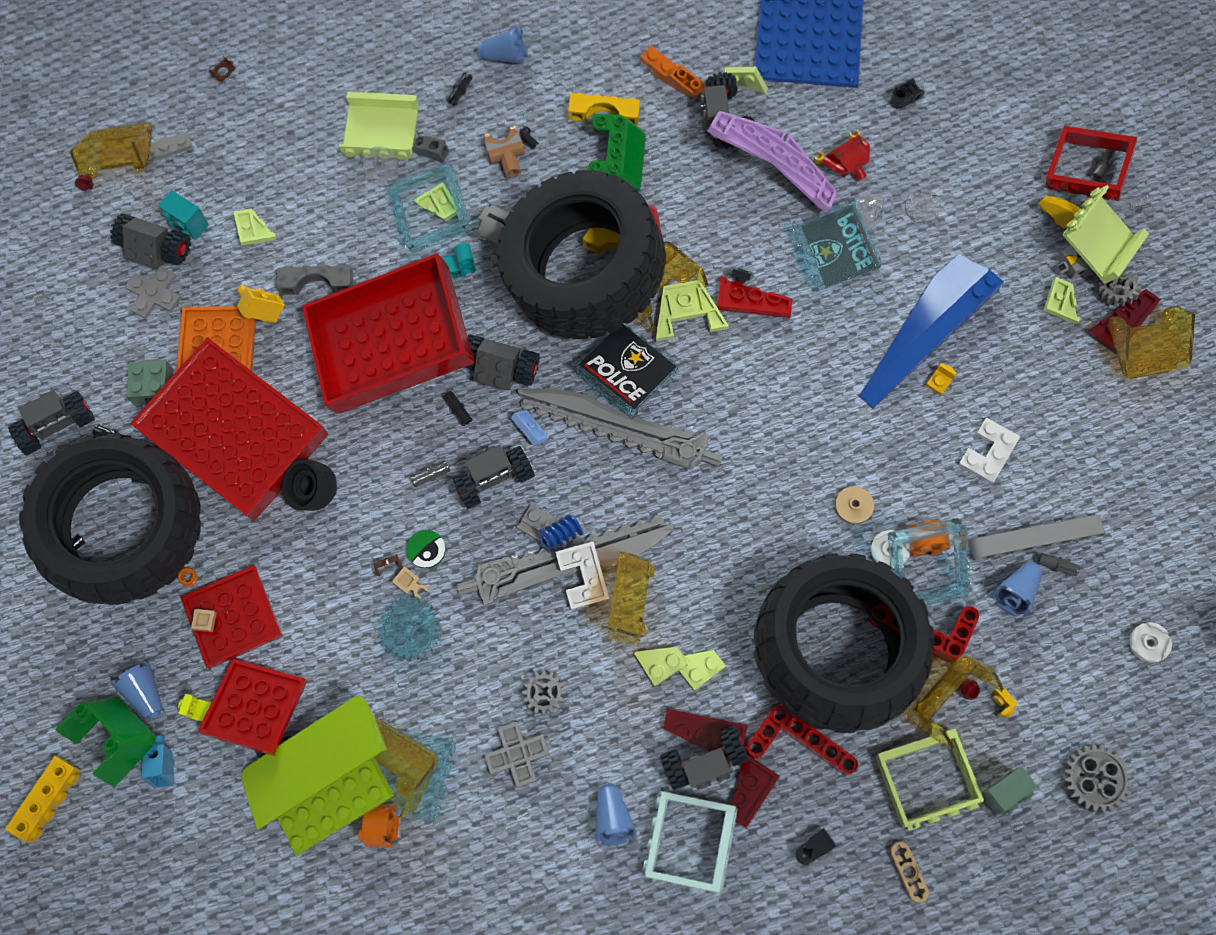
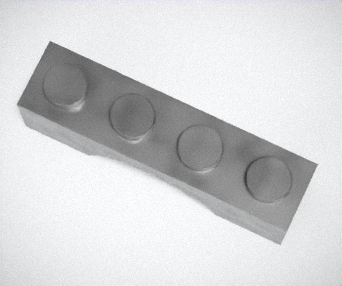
M345 264L338 266L321 265L320 267L308 265L302 267L285 266L284 268H278L276 288L280 295H299L301 289L306 284L313 281H323L333 288L334 293L353 286L354 273L351 266Z

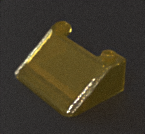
M151 122L97 129L87 133L69 151L78 174L95 178L98 176L97 172L99 170L133 165L137 172L145 170L149 164L153 128Z
M1178 305L1171 306L1161 313L1162 322L1130 328L1121 317L1110 318L1109 329L1123 375L1129 379L1188 367L1192 361L1195 313Z

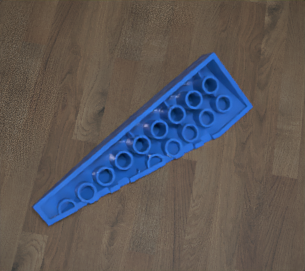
M961 255L954 257L932 278L859 397L874 409L999 291L1004 281L982 265Z

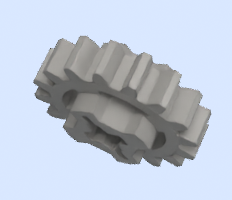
M1124 270L1119 278L1106 284L1102 280L1099 281L1098 293L1102 294L1101 299L1107 298L1108 304L1114 302V306H1117L1118 303L1125 306V302L1132 304L1133 300L1138 299V295L1141 292V281H1137L1138 276L1132 277L1133 272L1126 274Z
M543 670L540 676L535 672V678L533 679L529 676L530 683L523 684L527 688V690L522 691V694L527 696L523 701L524 703L530 702L528 709L531 710L534 707L535 714H538L540 710L543 716L546 715L548 710L553 714V708L560 709L558 703L565 702V699L561 697L566 695V691L561 690L565 687V684L558 683L561 678L559 676L553 678L554 673L552 671L549 675H546V671ZM548 680L547 683H540L539 681ZM532 687L535 689L533 698H531ZM557 687L558 694L555 699L553 696V690ZM539 688L544 691L547 690L549 698L545 695L541 696ZM541 702H548L550 705L540 706L539 704Z

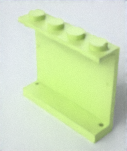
M347 92L346 98L349 110L344 142L339 144L342 155L347 157L362 156L364 158L380 157L381 159H412V147L414 145L419 108L417 95Z
M1108 185L1101 189L1098 187L1090 193L1091 197L1082 204L1083 208L1074 214L1075 218L1066 225L1067 229L1062 234L1104 284L1119 278L1149 235L1145 229L1133 234L1106 203L1102 196L1107 193Z

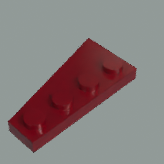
M1144 289L1138 295V299L1132 301V304L1127 302L1125 306L1119 307L1096 326L1090 328L1087 334L1118 355L1161 299L1147 289Z
M667 709L663 729L712 752L724 746L720 731L735 725L744 743L748 725Z

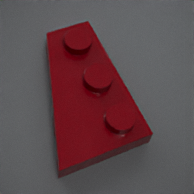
M749 755V761L742 764L731 805L736 806L738 809L735 822L746 830L780 778V775Z

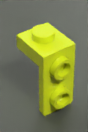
M185 694L184 698L179 702L178 714L202 722L211 702Z

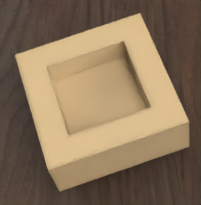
M195 609L191 629L213 632L216 612Z

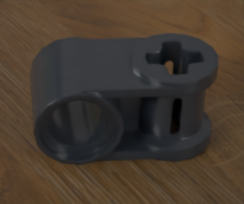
M912 78L894 89L890 105L895 109H901L921 99L925 91L920 89L916 84V80Z
M823 828L797 849L796 859L802 865L811 864L837 845L825 828ZM809 850L811 853L809 855V858H803L802 854L804 853V851L806 852Z

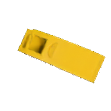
M1048 195L1039 202L1042 210L1045 213H1049L1054 218V222L1063 228H1066V225L1075 218L1074 214L1081 209L1066 200Z

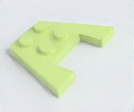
M700 280L663 286L656 342L674 339L671 324L673 321L707 316L710 332L729 328V325Z

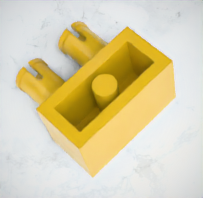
M240 285L237 288V292L241 297L237 307L242 316L248 319H259L263 322H277L285 306L278 294L265 292L261 288L256 290L250 289L247 285Z

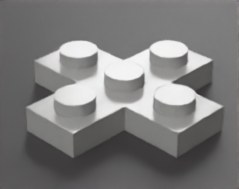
M162 266L158 268L150 280L134 273L125 288L137 294L138 298L129 310L144 319L148 318L156 305L172 313L182 299L180 295L168 290L177 275Z
M518 722L498 728L504 748L485 754L490 774L494 775L511 769L517 788L536 782L531 761L550 755L543 734L524 741Z

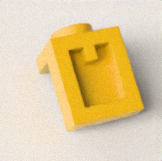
M940 363L927 382L926 387L942 396L957 372L951 366Z
M1002 684L992 691L994 701L999 706L1003 705L1005 707L997 715L999 719L1003 716L1007 719L1016 712L1014 707L1018 705V702Z

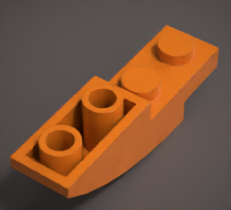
M652 45L640 57V61L653 71V76L682 94L697 98L704 90L705 83L680 63L678 66Z

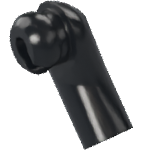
M524 126L523 129H520L519 135L534 150L539 142L530 135L531 129L528 126Z

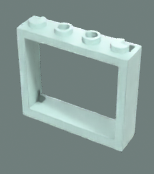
M662 792L661 797L658 796L656 801V809H658L657 818L654 817L652 821L653 838L649 839L647 851H650L648 860H645L643 865L645 877L722 894L738 809L736 806ZM668 801L726 812L713 884L654 872Z

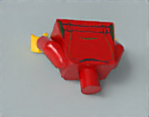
M855 131V136L849 133V141L828 153L827 157L824 158L823 152H818L820 158L814 156V163L823 165L844 177L853 172L857 181L867 176L862 166L870 162V145L860 136L859 131Z

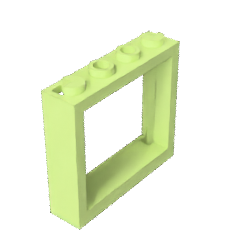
M956 729L909 743L875 756L902 829L908 827L910 831L921 827V822L928 821V824L940 821L939 816L947 814L948 818L960 814L959 810L967 808V811L979 808L978 803L984 801ZM949 741L971 799L907 820L886 761Z

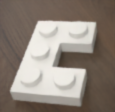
M986 418L976 435L993 444L988 454L984 457L968 448L958 465L993 484L1020 436Z
M594 541L556 552L560 571L580 566L585 585L566 590L571 609L609 599Z

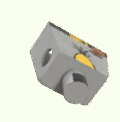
M1071 244L1061 251L1057 258L1059 263L1054 265V271L1057 275L1066 272L1071 279L1094 272Z

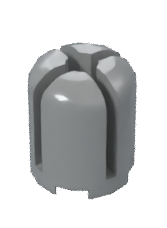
M489 203V207L486 206L479 217L480 227L479 230H474V236L497 247L501 228L504 227V221L509 212Z

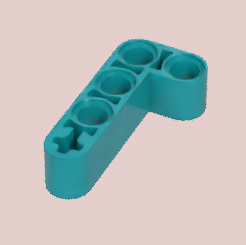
M468 243L456 245L454 247V255L443 257V260L449 266L451 277L454 279L466 276L467 273L473 274L476 272L475 262Z

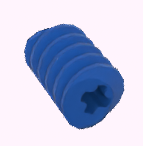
M567 515L565 519L561 518L558 522L552 523V526L548 525L545 529H541L538 535L541 545L550 553V546L553 550H556V543L559 546H563V539L569 543V536L576 539L577 535L575 532L581 536L583 535V530L577 519Z

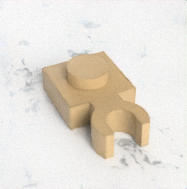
M405 566L392 581L394 585L406 594L413 591L414 597L418 600L422 599L417 593L419 589L428 591L425 585L417 584L420 578Z

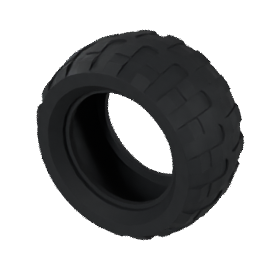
M108 434L107 436L90 435L80 438V442L73 445L66 444L55 451L56 455L47 463L43 461L35 471L36 477L31 485L26 486L22 496L24 505L23 510L19 512V525L23 532L22 541L29 558L34 562L39 574L58 590L86 603L120 605L131 602V600H141L156 594L157 590L175 581L185 564H189L194 555L196 541L200 537V499L186 470L172 455L161 449L158 445L147 440L135 439L122 434ZM130 478L147 483L154 495L156 514L153 527L146 540L134 552L116 561L94 563L83 560L77 553L71 537L73 514L81 499L94 487L113 479Z
M831 553L813 561L808 560L794 567L787 575L774 584L762 604L755 624L754 654L760 673H762L768 692L783 705L782 708L792 717L796 716L807 722L808 726L819 730L827 729L834 730L836 733H855L859 730H872L883 726L885 723L901 715L921 693L931 672L934 630L928 619L929 611L925 602L914 593V586L905 577L900 578L891 571L892 567L881 561L875 563L867 560L864 555L851 553L848 556H839L837 553ZM826 603L846 604L863 611L878 625L887 644L888 662L884 676L864 685H843L830 681L818 674L807 663L800 651L796 635L798 618L807 610ZM884 604L888 606L895 617L893 624L899 628L900 637L893 634L888 625L875 619L884 620V615L879 611L873 609L872 615V608L875 605Z

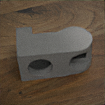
M421 135L417 137L412 147L415 154L436 159L440 163H444L449 152L444 140Z

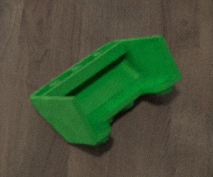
M593 113L594 131L609 132L606 161H592L589 163L587 170L591 172L594 170L602 171L609 175H615L639 191L642 185L646 141L645 132L623 115Z

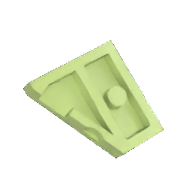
M725 67L724 72H727V74L732 73V76L735 75L737 86L766 94L768 87L757 67Z
M443 182L414 199L417 205L444 221H448L461 213Z
M252 209L234 211L241 246L276 239L274 232H271L266 227V224L257 217V214Z
M1055 277L1043 311L1068 322L1079 323L1080 317L1076 315L1075 307L1077 302L1074 297L1073 284Z
M679 647L634 653L654 686L659 685L689 665Z
M712 650L685 655L689 665L679 672L695 691L722 671L726 665L716 652Z

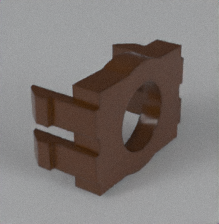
M223 56L224 59L213 70L209 69L211 76L219 82H223L236 69L233 64L234 62L226 56ZM226 67L228 72L225 75H220L218 70Z
M398 554L373 563L376 571L375 574L380 576L378 568L395 561L398 562L401 568L402 562H400Z

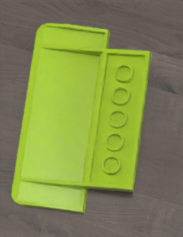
M355 696L279 745L274 756L266 754L247 766L242 772V784L257 830L278 819L295 856L302 854L394 797L375 759L377 755L387 749L376 719L363 697Z

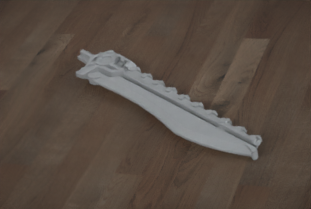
M556 389L518 390L519 396L527 398L521 401V407L524 410L535 408V412L539 416L549 413L551 415L550 418L554 421L565 419V423L568 426L579 424L580 429L584 432L593 429L598 437L610 435V439L613 442L624 440L628 448L638 445L643 453L654 451L655 456L659 459L662 458V460L693 470L701 461L718 467L721 464L723 456L705 450L710 437L708 434L696 436L693 431H684L639 419L613 409L585 394Z
M654 516L648 524L643 520H639L634 528L623 524L618 532L613 531V529H607L601 537L592 533L586 541H583L582 538H576L569 546L563 542V546L558 544L556 550L550 549V553L542 548L538 554H535L534 551H527L522 559L512 555L511 557L478 565L477 574L475 575L476 579L457 584L460 595L479 590L483 605L486 606L493 602L494 597L501 599L540 582L581 571L580 566L560 571L559 563L555 562L521 573L515 579L518 572L557 560V551L593 541L595 547L629 536L630 538L596 549L600 567H613L653 547L673 530V525L637 535V533L664 524L661 516Z

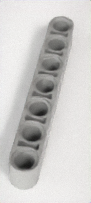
M1092 515L979 537L970 540L969 545L974 561H979L981 558L986 560L996 558L998 555L1017 554V551H1021V553L1036 550L1037 547L1042 549L1055 546L1054 544L1073 543V540L1093 539V536L1098 538L1106 533L1100 515Z

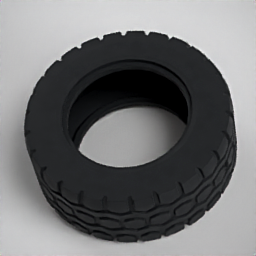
M578 170L575 174L573 172L559 174L557 179L551 177L541 182L540 187L536 185L528 191L526 198L522 197L514 205V212L510 211L504 221V227L501 228L497 244V261L500 276L505 287L528 319L548 333L569 339L570 337L572 339H588V336L590 338L604 336L607 331L609 333L615 332L623 328V323L628 325L636 319L638 312L642 313L651 303L650 298H654L658 292L660 282H662L666 263V250L662 234L644 197L635 187L615 175H609L606 172L596 170L593 172L590 170ZM588 228H605L620 234L619 245L615 255L608 265L596 275L576 283H558L546 279L545 272L548 259L557 245L566 237Z

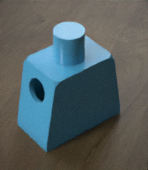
M156 736L154 746L142 759V779L153 788L175 785L173 752L165 745V737Z

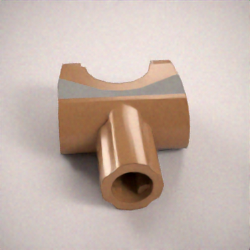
M509 126V136L501 141L495 140L489 132L484 133L487 154L491 164L501 161L506 177L518 176L521 173V169L516 157L524 155L525 150L515 126Z

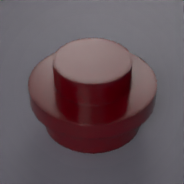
M82 174L75 179V185L82 191L91 190L94 186L92 178L88 175Z
M974 680L966 681L961 687V696L965 699L973 700L980 693V687Z

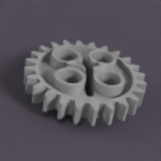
M1092 744L1090 748L1087 745L1083 746L1082 751L1080 749L1075 750L1076 756L1073 754L1069 755V759L1072 762H1065L1069 769L1062 771V773L1068 775V778L1063 779V782L1069 783L1065 790H1072V794L1069 797L1078 798L1075 803L1076 805L1083 802L1084 810L1091 806L1092 813L1097 812L1098 808L1100 813H1105L1106 809L1109 812L1114 811V807H1122L1120 802L1128 801L1124 795H1131L1127 787L1133 786L1132 783L1128 782V779L1132 778L1133 775L1126 773L1130 767L1123 766L1126 759L1119 760V752L1112 754L1111 747L1104 751L1103 744L1099 745L1098 748L1095 744ZM1085 761H1088V762L1091 763V765H1092V770H1091V771H1089V770L1086 769V767H1085ZM1107 765L1113 770L1112 776L1106 772ZM1082 773V774L1087 775V776H1095V775L1098 774V778L1106 779V780H1109V779L1115 780V781H1116V784H1114V783H1112V782H1109V781H1106V780H1103V781L1098 782V779H1096V778H1090V777H1086V778H1085V777H1081L1079 774ZM1083 781L1089 784V792L1083 789ZM1104 786H1107L1110 789V796H1107L1104 793Z

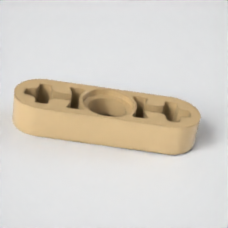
M904 842L894 843L890 848V855L909 898L916 903L926 901L929 891L909 846ZM897 846H899L900 849H905L903 857L905 860L909 858L911 862L904 863L901 866L899 865V862H902L903 860L900 855H895V851H897ZM906 866H911L915 871V875L911 879L906 878L903 874ZM919 879L920 883H916L918 889H923L924 893L921 894V899L918 896L914 897L915 887L914 885L909 887L908 882Z

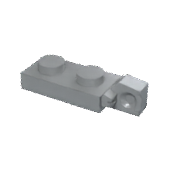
M186 131L156 141L141 150L146 160L153 157L161 160L193 149L189 133Z

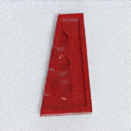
M721 276L717 308L718 310L790 318L793 299L774 292L766 293L758 287L753 286L751 288L743 285V282H732L727 280V277Z

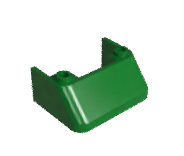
M116 696L79 704L55 729L62 736L78 744L100 721L112 735L105 741L103 746V752L107 758L92 774L114 788L156 742L155 734L122 699Z

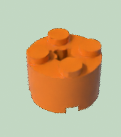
M942 520L925 521L919 527H917V524H913L907 528L913 557L923 556L924 553L938 556L943 554L942 551L951 549L947 522L944 523Z
M381 804L361 817L363 819L362 828L359 829L358 833L359 841H363L366 847L393 848L394 844L391 843L392 841H397L399 830V817L395 816V811H398L397 806Z

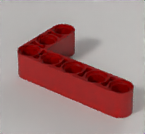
M884 604L875 605L872 608V615L873 609L879 611L884 615V620L875 619L888 625L891 632L900 637L899 628L893 624L895 617L888 606ZM973 606L963 608L957 616L949 636L933 629L934 640L938 642V646H934L932 654L948 663L958 661L964 654L979 620V611ZM964 614H969L972 621L967 620ZM868 616L870 624L879 628L873 619ZM957 631L962 632L964 638L959 637ZM949 648L954 649L957 655L951 654Z
M783 705L775 706L746 747L749 756L759 759L764 755L780 730H782L842 775H851L858 768V761L853 755L817 729L808 726L807 722L796 716L792 717L782 708ZM781 711L785 719L782 721L777 720L774 717V712ZM791 724H799L801 726V732H793L791 729ZM765 727L771 728L773 736H764L762 729ZM811 735L816 736L818 745H811L808 737ZM758 744L761 747V753L754 754L750 746ZM826 748H832L835 751L834 758H829L826 755ZM844 760L852 763V770L847 771L843 768Z

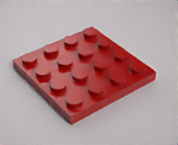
M255 565L181 596L191 626L195 609L216 612L213 632L193 630L207 669L283 637Z
M232 659L198 732L204 736L274 756L307 684V680Z

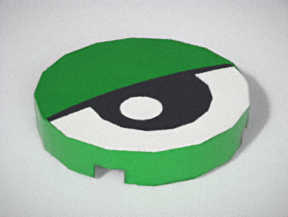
M419 531L408 541L407 556L411 563L418 568H433L444 559L445 543L442 537L434 531Z

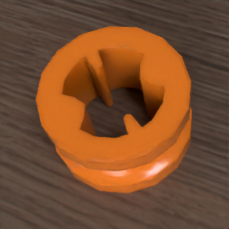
M184 568L178 574L179 582L186 587L195 585L198 580L197 573L191 568ZM189 573L190 575H192V578L190 577V581H186L185 579H183L184 577H186L185 574Z

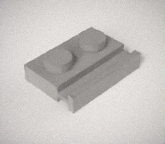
M531 504L517 529L540 542L539 531L545 529L548 525L552 526V523L558 522L559 519Z

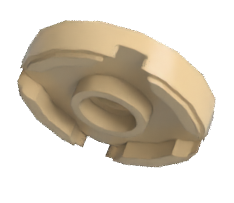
M850 486L838 494L835 501V510L838 517L844 522L859 525L871 517L874 511V500L865 489ZM852 502H856L858 507H854Z

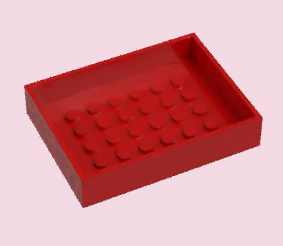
M438 253L302 305L324 404L336 414L346 412L475 363L449 266Z
M208 337L130 423L253 522L282 490V481L287 468L297 460H308L329 435L320 423Z

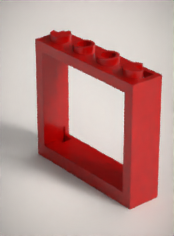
M1064 125L1046 177V188L1091 197L1090 193L1098 187L1101 189L1108 185L1107 193L1102 198L1119 201L1136 150L1138 137ZM1065 142L1126 152L1117 184L1112 185L1055 175Z

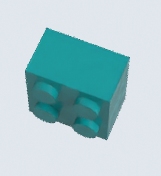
M173 190L157 205L161 210L160 214L167 220L166 223L174 230L176 228L179 229L180 232L188 234L194 240H197L209 226L200 208Z

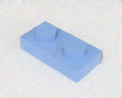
M527 410L516 412L511 417L516 426L533 445L544 443L549 438Z

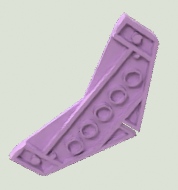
M720 111L717 113L707 130L714 138L726 141L772 163L814 202L818 209L826 213L831 209L837 194L836 189L790 134L784 141L783 138L786 131Z

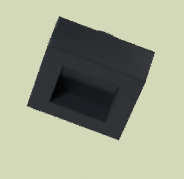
M735 267L731 276L735 277L736 281L745 283L746 280L749 281L753 272Z

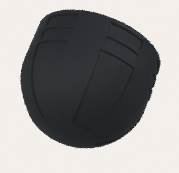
M301 459L293 462L287 468L282 481V492L285 501L296 510L316 511L325 508L333 500L337 492V481L334 472L327 465L313 460Z

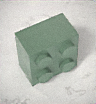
M167 360L129 362L127 398L134 405L148 404L173 376V368Z
M1020 766L1008 772L981 792L994 815L1000 813L1005 815L1018 807L1017 802L1027 801L1034 796L1033 790L1038 786L1025 769Z

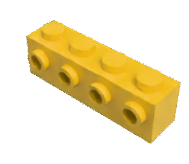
M54 756L5 830L24 842L33 843L37 841L43 833L42 829L45 824L50 822L55 816L57 806L66 800L68 796L67 791L71 785L73 786L78 782L79 774L82 770L65 759Z

